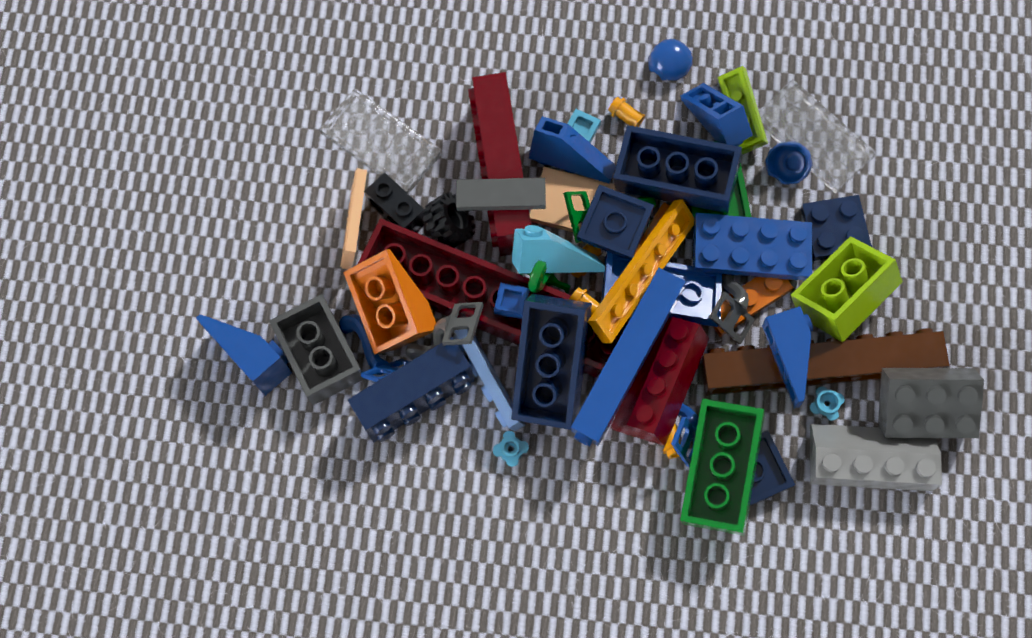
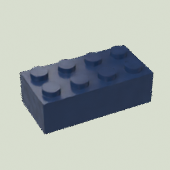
M627 125L613 176L615 190L668 202L683 199L688 206L728 214L740 168L742 147Z
M532 294L524 300L511 420L571 430L580 407L590 325L588 320L591 317L592 303Z
M440 343L347 399L373 443L377 440L383 442L391 438L395 434L394 430L404 424L405 426H410L421 418L420 414L428 409L434 411L446 403V398L455 393L456 395L463 394L472 387L471 383L475 380L471 365L459 346H443Z

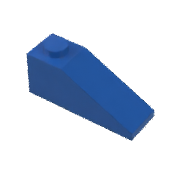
M705 83L680 95L682 102L715 141L739 146L745 139L753 136L744 106Z
M801 306L768 316L762 325L794 409L799 408L805 400L811 331H813L811 319L808 314H803Z

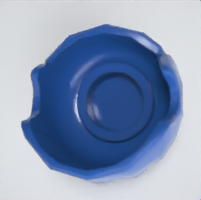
M676 39L661 41L654 46L648 57L650 72L656 73L662 81H678L688 74L693 64V57L689 48L683 42Z
M795 141L777 144L769 150L765 159L768 175L776 178L781 184L787 185L800 183L809 175L813 166L809 150Z

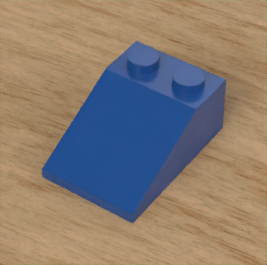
M201 314L196 317L204 329L265 396L292 373L287 367L289 361L285 353L273 340L267 343L260 335Z

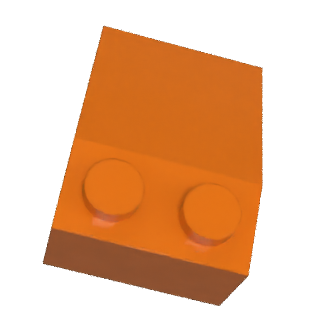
M386 249L343 272L374 355L397 350L433 332L436 321L429 302L390 249Z

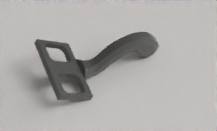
M722 274V286L734 298L728 293L723 292L709 318L734 341L741 344L755 320L747 311L748 293L734 281V275ZM726 300L730 304L731 309L725 320L722 321L717 316V313ZM742 315L747 323L742 333L738 336L734 332V326Z
M483 302L454 304L452 313L436 322L433 330L434 344L424 346L411 343L406 348V355L411 360H414L440 343L443 346L472 344L484 306ZM476 308L473 316L457 318L461 309ZM469 329L464 339L450 340L453 331Z

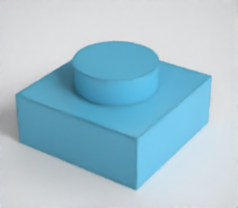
M575 109L567 124L591 143L601 125V120Z

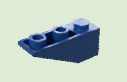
M541 117L534 130L529 159L543 165L564 169L568 173H576L610 184L616 169V165L569 124Z

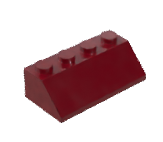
M675 317L668 318L617 411L610 427L612 430L662 446L666 445L709 341V337L700 324Z

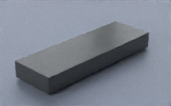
M545 178L456 180L457 211L546 209Z

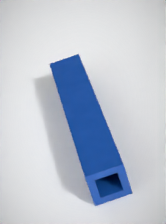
M658 268L571 426V432L575 433V440L588 447L592 443L599 446L684 291L685 280Z

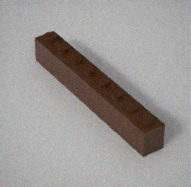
M925 328L915 331V334L904 335L902 331L889 332L885 334V337L875 338L873 334H863L855 337L854 340H845L844 342L834 337L822 343H814V340H811L806 386L881 379L882 368H948L950 364L944 332H933V329ZM769 344L767 348L755 349L753 345L738 347L737 351L725 352L724 348H715L703 354L701 367L705 396L786 388Z

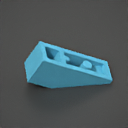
M528 225L525 229H515L512 263L519 274L531 273L535 263L539 260L546 262V273L605 272L604 264L595 254L544 228Z

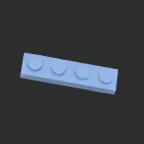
M469 329L455 330L456 336L453 339H464ZM474 335L472 344L458 345L462 352L466 351L470 360L468 362L471 365L473 375L475 377L480 376L484 383L481 387L483 394L489 402L494 401L498 408L495 415L504 428L508 426L509 429L514 431L524 427V422L511 420L513 402L476 336Z

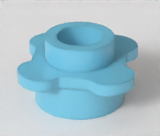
M819 387L815 392V402L810 405V411L815 415L822 414L828 420L834 421L839 417L838 409L845 401L844 396L833 390H827L826 387ZM828 401L830 406H826L824 402Z
M506 431L503 434L502 441L493 447L494 455L501 457L510 467L517 466L523 453H527L529 450L528 443L520 441L512 431ZM512 446L514 450L509 451L508 447Z

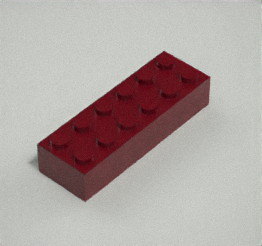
M506 72L472 77L473 88H469L468 93L482 179L524 178ZM487 210L493 248L499 247L500 257L512 255L515 229H525L526 226L531 225L529 210Z

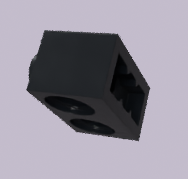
M385 172L364 191L368 204L386 221L413 232L419 231L426 224L423 221V217L426 216L423 214L424 208Z

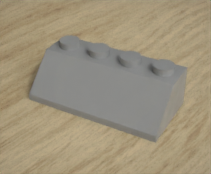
M810 424V484L934 491L942 485L941 452L936 438H886L879 427Z

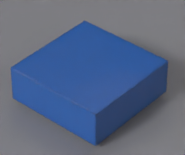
M500 283L494 314L522 319L524 300L529 297V288Z

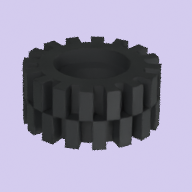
M451 192L444 193L426 204L423 210V214L426 216L423 217V221L428 223L426 229L427 231L431 230L433 233L430 235L433 240L437 238L438 242L455 248L471 239L475 234L476 224L472 223L475 220L474 216L469 215V211H457L456 194L452 195Z

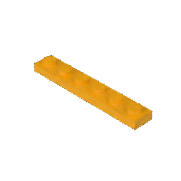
M683 199L672 202L589 318L588 323L602 343L613 342L638 306L658 268L663 269L693 227L694 217Z

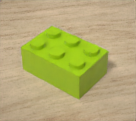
M850 236L791 294V298L795 308L801 306L803 314H808L812 325L844 342L903 281L896 259Z

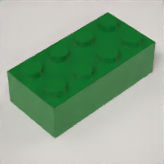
M702 399L680 518L682 524L741 536L745 535L765 419L764 409Z

